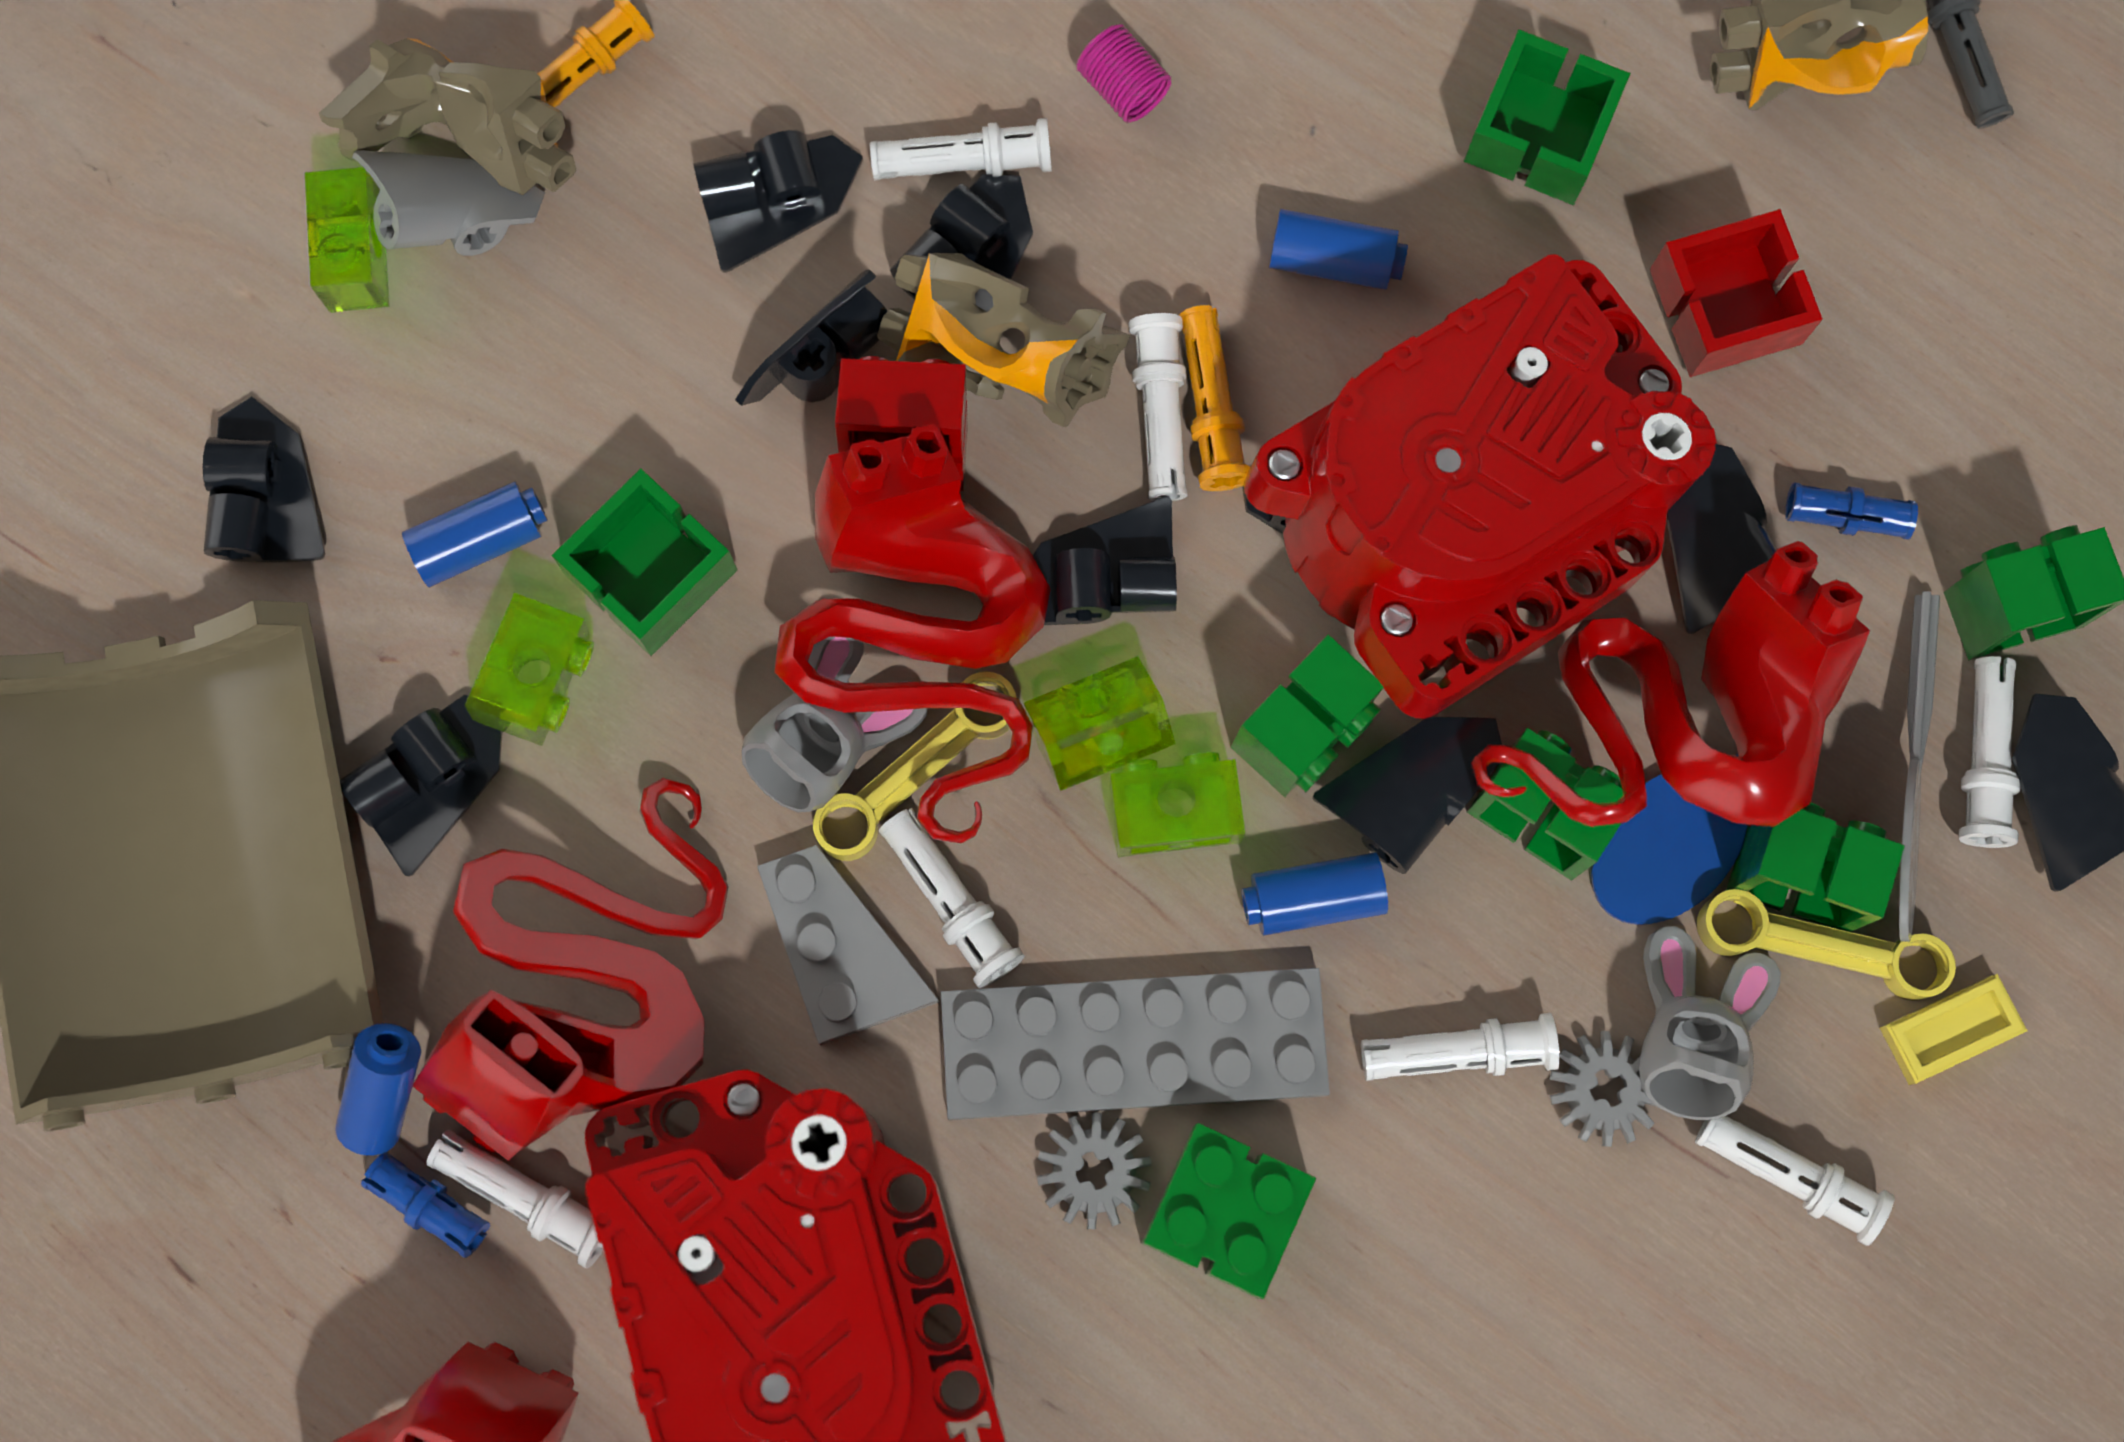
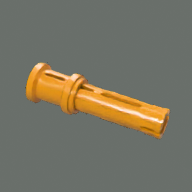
M613 0L615 7L589 28L580 26L575 31L576 35L572 37L574 44L537 73L543 84L547 104L557 107L597 72L601 75L612 73L617 69L615 61L641 40L649 42L655 37L647 21L629 0Z
M1210 305L1194 306L1182 311L1179 316L1183 319L1182 331L1197 417L1192 421L1190 431L1192 440L1199 443L1203 472L1198 475L1199 486L1206 491L1232 490L1244 486L1245 478L1250 469V466L1244 462L1240 435L1245 431L1244 420L1240 417L1239 413L1233 411L1226 364L1219 332L1217 308L1212 309Z

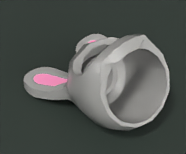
M828 637L814 644L808 662L820 675L847 683L863 655V642L853 638ZM793 693L771 709L744 737L741 750L742 763L757 786L778 804L797 813L811 812L823 808L835 796L850 776L864 752L911 733L927 716V708L855 712L852 715L851 713H844L806 703L796 693Z
M1676 926L1662 927L1648 936L1643 955L1648 985L1656 1006V1013L1644 1039L1639 1066L1641 1085L1646 1096L1658 1108L1677 1117L1694 1120L1720 1119L1736 1111L1751 1090L1754 1056L1749 1031L1775 999L1780 985L1781 971L1776 962L1767 955L1756 952L1747 953L1738 958L1731 968L1719 999L1695 996V944L1691 936L1684 930Z

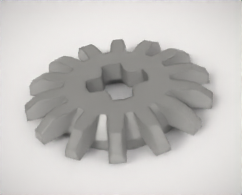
M1601 1031L1600 1048H1594L1588 1038L1583 1035L1577 1038L1583 1051L1582 1055L1577 1057L1566 1049L1561 1051L1559 1057L1567 1062L1570 1068L1567 1073L1551 1070L1550 1080L1565 1083V1092L1550 1095L1552 1105L1568 1102L1571 1111L1559 1119L1564 1127L1576 1119L1584 1123L1578 1136L1579 1139L1587 1142L1594 1129L1602 1130V1146L1612 1147L1614 1130L1621 1129L1627 1143L1636 1140L1631 1124L1635 1119L1647 1129H1650L1654 1125V1121L1646 1114L1643 1108L1645 1104L1656 1105L1646 1096L1641 1085L1639 1072L1640 1056L1635 1060L1629 1056L1634 1039L1625 1036L1620 1049L1617 1050L1613 1048L1610 1031ZM1601 1070H1604L1609 1078L1620 1076L1623 1080L1624 1088L1617 1092V1098L1620 1103L1616 1106L1611 1107L1606 1099L1595 1101L1591 1095L1590 1089L1598 1084L1595 1074Z
M1092 1113V1129L1083 1130L1077 1116H1073L1068 1119L1074 1133L1072 1136L1066 1139L1055 1129L1049 1134V1137L1060 1146L1057 1153L1053 1154L1040 1150L1038 1160L1053 1164V1173L1037 1176L1038 1186L1055 1184L1057 1192L1046 1199L1045 1202L1051 1209L1060 1201L1065 1200L1070 1205L1063 1218L1065 1222L1071 1224L1078 1210L1087 1213V1229L1096 1230L1097 1213L1106 1212L1113 1227L1121 1223L1115 1207L1123 1203L1133 1213L1140 1207L1129 1195L1132 1188L1149 1191L1151 1182L1136 1178V1168L1152 1166L1151 1158L1148 1156L1134 1159L1131 1150L1142 1143L1143 1139L1139 1134H1136L1126 1142L1118 1136L1126 1123L1120 1118H1117L1109 1132L1101 1129L1102 1113ZM1094 1152L1098 1160L1109 1158L1112 1163L1113 1170L1105 1174L1107 1185L1102 1189L1095 1190L1091 1181L1080 1183L1076 1177V1171L1084 1167L1082 1156L1086 1153Z

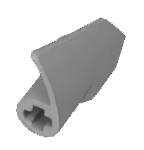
M361 150L355 151L352 157L370 173L380 188L374 205L373 220L378 240L387 249L441 245L446 239H451L457 253L461 255L474 256L482 254L500 243L509 225L534 223L545 192L536 186H533L523 196L502 187L489 172L473 159Z

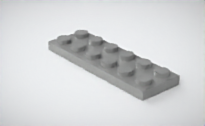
M1319 968L941 991L948 1120L1325 1097L1330 1095Z

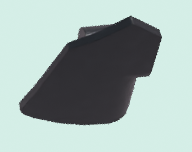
M786 130L761 138L755 143L754 151H743L694 163V171L709 221L720 270L723 273H727L839 213L862 164L863 156L834 135L807 141L804 132Z
M983 174L970 188L965 184H959L946 195L934 211L930 219L931 227L923 233L904 255L928 257L929 253L963 254L980 266L1011 280L1033 236L1021 176L1002 175L993 177L991 174ZM900 259L890 269L894 279ZM903 289L908 295H910L915 300V293ZM979 289L975 294L976 305L985 311H989L993 307V297L987 290Z
M865 270L851 281L764 360L748 378L735 401L741 406L761 401L780 383L802 401L818 402L831 396L839 382L836 354L840 353L845 359H860L879 341L877 334L887 309L865 287L876 278V275L871 270ZM806 361H808L812 367L818 361L821 362L822 366L816 371H813V369L809 365L806 367L804 371H801L800 365Z
M251 396L218 418L217 437H209L204 447L203 480L206 490L210 492L204 554L216 559L237 562L322 560L325 557V549L301 437Z
M1715 444V452L1710 466L1667 511V523L1685 629L1688 634H1694L1714 623L1745 573L1769 561L1777 550L1764 528L1767 523V514L1758 492L1733 448Z
M1162 497L1121 514L1041 542L1032 555L1051 588L1044 625L1097 623L1109 619L1112 613L1176 612L1177 580L1175 556H1173L1172 500L1170 497Z
M2046 694L2032 695L2012 760L2020 780V786L2038 842L2050 889L2054 892H2059L2124 851V783L2116 774L2119 769V761L2115 751L2076 697Z
M463 695L443 710L439 708L426 710L401 726L391 737L393 743L340 779L341 790L359 816L370 827L375 829L405 876L410 877L414 875L500 771L503 705Z
M1426 718L1317 790L1312 797L1313 801L1363 835L1361 838L1363 844L1371 853L1376 852L1380 861L1393 870L1406 874L1446 824L1448 826L1480 788L1477 785L1472 761L1488 745H1502L1496 718ZM1491 762L1487 766L1488 777L1499 765V762Z

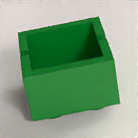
M1518 29L1475 130L1464 162L1510 181L1514 180L1518 171L1528 175L1525 187L1574 206L1589 176L1631 73L1580 53L1565 89L1553 86L1569 49Z
M641 468L551 555L563 573L602 611L606 610L611 619L650 656L738 571L730 551L691 514L685 516L681 505Z
M2078 525L2067 526L2040 537V545L2021 550L2019 542L2007 543L1981 554L1983 561L1960 570L1962 579L1943 593L1968 660L2022 645L2024 641L2020 631L2027 630L2030 641L2035 642L2083 628L2124 603V577L2105 527L2080 533Z
M1329 634L1291 672L1288 678L1292 682L1285 689L1280 684L1241 725L1231 746L1241 758L1284 797L1297 785L1306 793L1338 757L1339 754L1332 747L1340 741L1349 748L1382 710L1374 703V700L1384 688L1380 681Z
M1527 728L1511 745L1534 755L1585 799L1594 803H1616L1624 796L1620 778L1616 773L1600 765H1594L1592 769L1590 767L1583 768L1575 762L1577 759L1570 755L1572 752L1570 745L1549 731L1539 730L1538 733H1535ZM1499 763L1489 778L1500 787L1516 788L1526 786V791L1517 796L1499 797L1490 795L1484 789H1481L1467 810V813L1514 843L1528 821L1533 825L1537 822L1551 799L1522 769L1508 763ZM1554 803L1524 850L1572 881L1599 860L1621 823L1590 827L1570 819Z
M1810 803L1774 827L1747 824L1744 842L1734 863L1726 891L1731 889L1748 891L1758 897L1764 906L1780 911L1783 909L1790 888L1798 891L1792 916L1815 924L1851 932L1884 918L1905 845L1886 839L1887 831L1871 823L1851 820L1846 828L1836 825V821L1824 817L1825 809Z
M1197 1122L1190 1132L1141 1244L1191 1268H1198L1202 1257L1213 1261L1209 1263L1205 1272L1206 1275L1257 1299L1264 1300L1317 1178L1264 1153L1258 1155L1254 1163L1246 1160L1251 1147Z

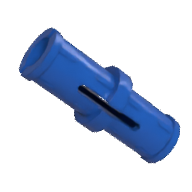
M1793 482L1786 500L1785 518L1791 522L1801 521L1838 527L1839 533L1854 536L1857 531L1902 537V539L1909 540L1916 527L1918 504L1912 500L1902 501L1865 495L1864 490L1858 487L1848 486L1844 492Z
M388 1152L379 1155L364 1174L366 1178L361 1181V1186L364 1189L382 1198L405 1215L404 1223L415 1230H419L422 1227L444 1241L464 1258L471 1256L487 1235L485 1232L490 1229V1222L469 1211L449 1196L445 1185L435 1179L431 1182L427 1181L422 1176L411 1171Z

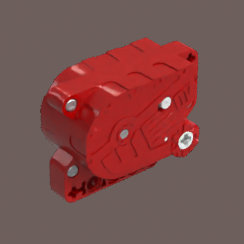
M1550 254L1510 277L1505 285L1480 300L1475 298L1448 314L1443 322L1418 337L1413 335L1383 353L1378 361L1363 370L1356 378L1352 376L1342 388L1335 401L1268 440L1260 448L1244 481V492L1248 501L1257 510L1271 515L1286 517V528L1283 531L1288 558L1294 572H1298L1307 589L1319 602L1318 606L1331 617L1354 629V645L1359 655L1374 676L1380 681L1395 705L1408 716L1426 719L1446 709L1632 588L1659 560L1663 550L1667 511L1710 466L1717 442L1715 429L1712 428L1706 414L1692 402L1691 398L1681 394V377L1675 366L1602 271L1594 264L1585 260L1565 262L1561 256ZM1627 550L1631 554L1634 563L1624 560L1617 552ZM1566 577L1577 579L1584 586L1586 594L1574 591L1569 586ZM1516 608H1523L1531 612L1535 616L1538 626L1526 624L1520 619ZM1466 639L1480 642L1486 648L1489 659L1475 656L1469 650ZM1443 666L1446 675L1438 684L1432 682L1425 686L1421 682L1437 673Z
M736 1070L608 1106L596 1112L588 1121L584 1132L585 1147L593 1176L587 1180L585 1191L599 1244H602L612 1283V1287H609L618 1326L623 1328L633 1369L630 1376L639 1412L644 1414L651 1442H969L966 1428H963L954 1435L951 1432L949 1422H968L984 1411L988 1413L991 1424L981 1423L977 1425L980 1442H1007L938 1185L933 1175L925 1168L886 1146L882 1132L875 1119L848 1095L828 1088L804 1090L794 1094L757 1072ZM690 1101L696 1105L699 1112L698 1126L692 1134L683 1138H676L668 1128L667 1118L669 1112L675 1105ZM646 1111H649V1122L644 1116ZM617 1121L620 1126L629 1129H638L650 1125L659 1145L653 1147L652 1137L640 1135L624 1142L625 1153L621 1154L619 1149L606 1146L605 1138L615 1134L614 1123ZM827 1134L839 1140V1144L829 1148L830 1160L828 1161L816 1155V1150L825 1146L824 1136ZM913 1174L919 1176L926 1186L924 1203L913 1212H900L893 1206L890 1200L892 1184L903 1175ZM925 1238L935 1240L944 1252L942 1268L936 1275L930 1278L916 1276L907 1264L909 1248L914 1242ZM937 1304H947L954 1307L962 1320L960 1334L949 1343L934 1341L925 1330L924 1320L926 1314L931 1307ZM957 1370H964L970 1372L977 1379L980 1395L974 1405L958 1409L945 1401L942 1395V1384L947 1374Z

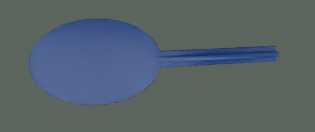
M1661 774L1645 783L1647 807L1627 822L1621 823L1599 860L1591 866V883L1598 903L1611 917L1628 924L1648 925L1663 922L1679 916L1699 904L1726 877L1739 855L1746 834L1747 824L1733 823L1683 800Z

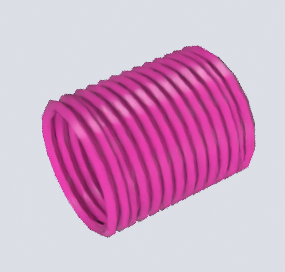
M1122 24L1112 25L1099 33L1085 47L1077 60V71L1095 88V91L1099 92L1102 99L1126 123L1135 122L1147 115L1161 102L1171 87L1172 77L1153 59V56L1149 55V52L1141 46V43L1137 42V39Z

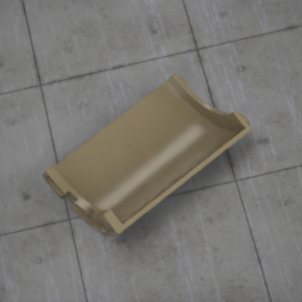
M252 600L226 614L193 625L195 638L166 646L164 637L153 636L104 646V659L65 664L63 652L0 655V1024L16 1124L43 1121L44 1131L64 1130L85 1124L84 1115L151 1104L195 1095L197 1104L217 1102L235 1097V1086L290 1073L322 1063L326 1070L348 1067L354 1042L358 1034L369 1026L384 1023L308 603Z

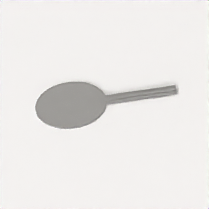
M1924 591L1922 595H1915L1907 699L1910 763L1906 786L1902 844L1905 847L1901 857L1899 931L1901 942L1911 941L1920 836L1921 770L1934 699L1940 596L1931 595L1929 591Z

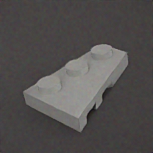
M817 845L757 866L820 1046L939 1003L933 992Z

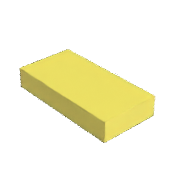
M1998 974L1988 976L1880 1027L1908 1085L1917 1084L2027 1032Z

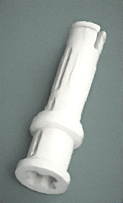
M1047 118L1038 119L1036 125L1000 128L997 123H988V126L982 127V132L965 135L870 142L874 180L986 169V174H992L993 177L1002 176L1004 170L1040 167L1042 172H1052Z
M1171 313L1145 314L1131 319L1128 324L1130 334L1136 338L1138 366L1132 372V381L1136 384L1137 389L1142 390L1149 478L1148 499L1154 501L1160 499L1161 495H1163V497L1167 496L1172 501H1176L1188 496L1185 483L1179 387L1183 386L1184 380L1187 378L1185 366L1180 365L1178 332L1183 329V319L1181 316Z
M1999 656L1981 657L1974 661L1976 671L1971 770L1966 771L1965 776L1961 779V789L1967 793L1966 826L1959 829V840L1967 845L1985 848H2002L2016 845L2019 834L2017 830L2012 828L2013 795L2020 792V780L2017 778V774L2011 771L2014 677L2017 663L2011 658L2004 659L2003 666H2000L2001 657Z
M912 808L897 813L880 827L879 833L886 839L915 883L945 925L942 928L944 932L943 938L948 945L956 944L975 971L976 975L973 981L979 989L999 980L1025 958L1024 953L1019 947L1012 948L993 922L994 911L990 905L985 904L983 901L976 902L945 856L917 820Z
M1551 1013L1540 1014L1538 1021L1500 1024L1497 1018L1487 1019L1486 1023L1480 1024V1029L1461 1032L1361 1040L1362 1064L1366 1081L1464 1069L1485 1068L1487 1074L1492 1073L1493 1076H1500L1505 1074L1506 1068L1544 1065L1547 1071L1559 1068L1558 1036Z
M1728 1116L1720 1119L1704 1120L1696 1136V1144L1709 1148L1720 1156L1748 1170L1750 1173L1803 1200V1208L1807 1210V1214L1816 1219L1824 1215L1857 1233V1241L1865 1246H1869L1876 1239L1892 1210L1895 1199L1893 1194L1886 1190L1878 1194L1844 1176V1168L1834 1163L1831 1165L1825 1163L1821 1167ZM1742 1142L1784 1165L1785 1169L1781 1170L1738 1147L1737 1143ZM1802 1175L1812 1180L1811 1185L1799 1180V1176ZM1845 1198L1860 1206L1862 1210L1857 1211L1840 1202L1839 1199Z
M448 1129L442 1134V1139L445 1140V1143L440 1139L436 1141L428 1156L427 1166L451 1177L497 1206L528 1223L527 1230L531 1232V1237L538 1241L548 1238L578 1256V1264L582 1267L590 1268L603 1252V1246L598 1243L590 1209L571 1199V1190L564 1186L557 1187L554 1185L550 1189L491 1154L467 1142V1140L456 1135L452 1130Z

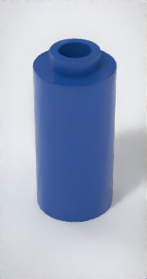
M1280 209L1269 268L1387 290L1390 278L1401 280L1408 244L1397 243L1399 230Z
M514 481L402 532V537L418 573L426 586L430 588L541 538L542 534L538 525L548 521L534 489L531 487L521 491L517 482Z
M1376 852L1251 874L1252 887L1241 889L1248 926L1258 924L1262 936L1388 913L1386 882L1382 865Z
M375 1024L365 1028L355 1039L335 1125L338 1140L344 1147L354 1153L367 1156L383 1154L392 1149L400 1138L421 1056L420 1043L409 1030L394 1024Z

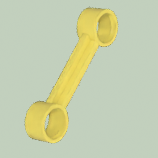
M978 672L970 675L962 682L973 683L979 686H994L1002 690L1003 694L1017 698L1011 683L1000 674L994 672ZM955 708L856 795L848 793L836 794L823 808L816 810L813 819V831L819 845L826 854L837 860L852 861L863 857L873 848L877 840L879 822L976 738L994 739L1000 737L1010 729L1008 724L1003 719L992 725H979L965 716L964 708ZM841 807L855 808L865 814L867 818L868 828L865 837L859 845L850 849H838L828 844V840L825 838L822 830L823 823L828 814Z
M1731 889L1716 895L1702 906L1697 917V931L1700 939L1708 949L1716 954L1736 956L1756 947L1883 978L1891 992L1906 1000H1922L1938 995L1950 986L1955 976L1956 963L1954 955L1948 945L1938 937L1930 934H1914L1911 936L1910 942H1901L1900 940L1890 942L1768 913L1761 900L1745 890ZM1724 901H1733L1748 911L1752 919V934L1747 942L1743 944H1728L1716 934L1712 923V916L1719 904ZM1907 946L1923 947L1935 960L1937 967L1936 978L1924 990H1919L1909 985L1900 973L1899 958L1901 952Z

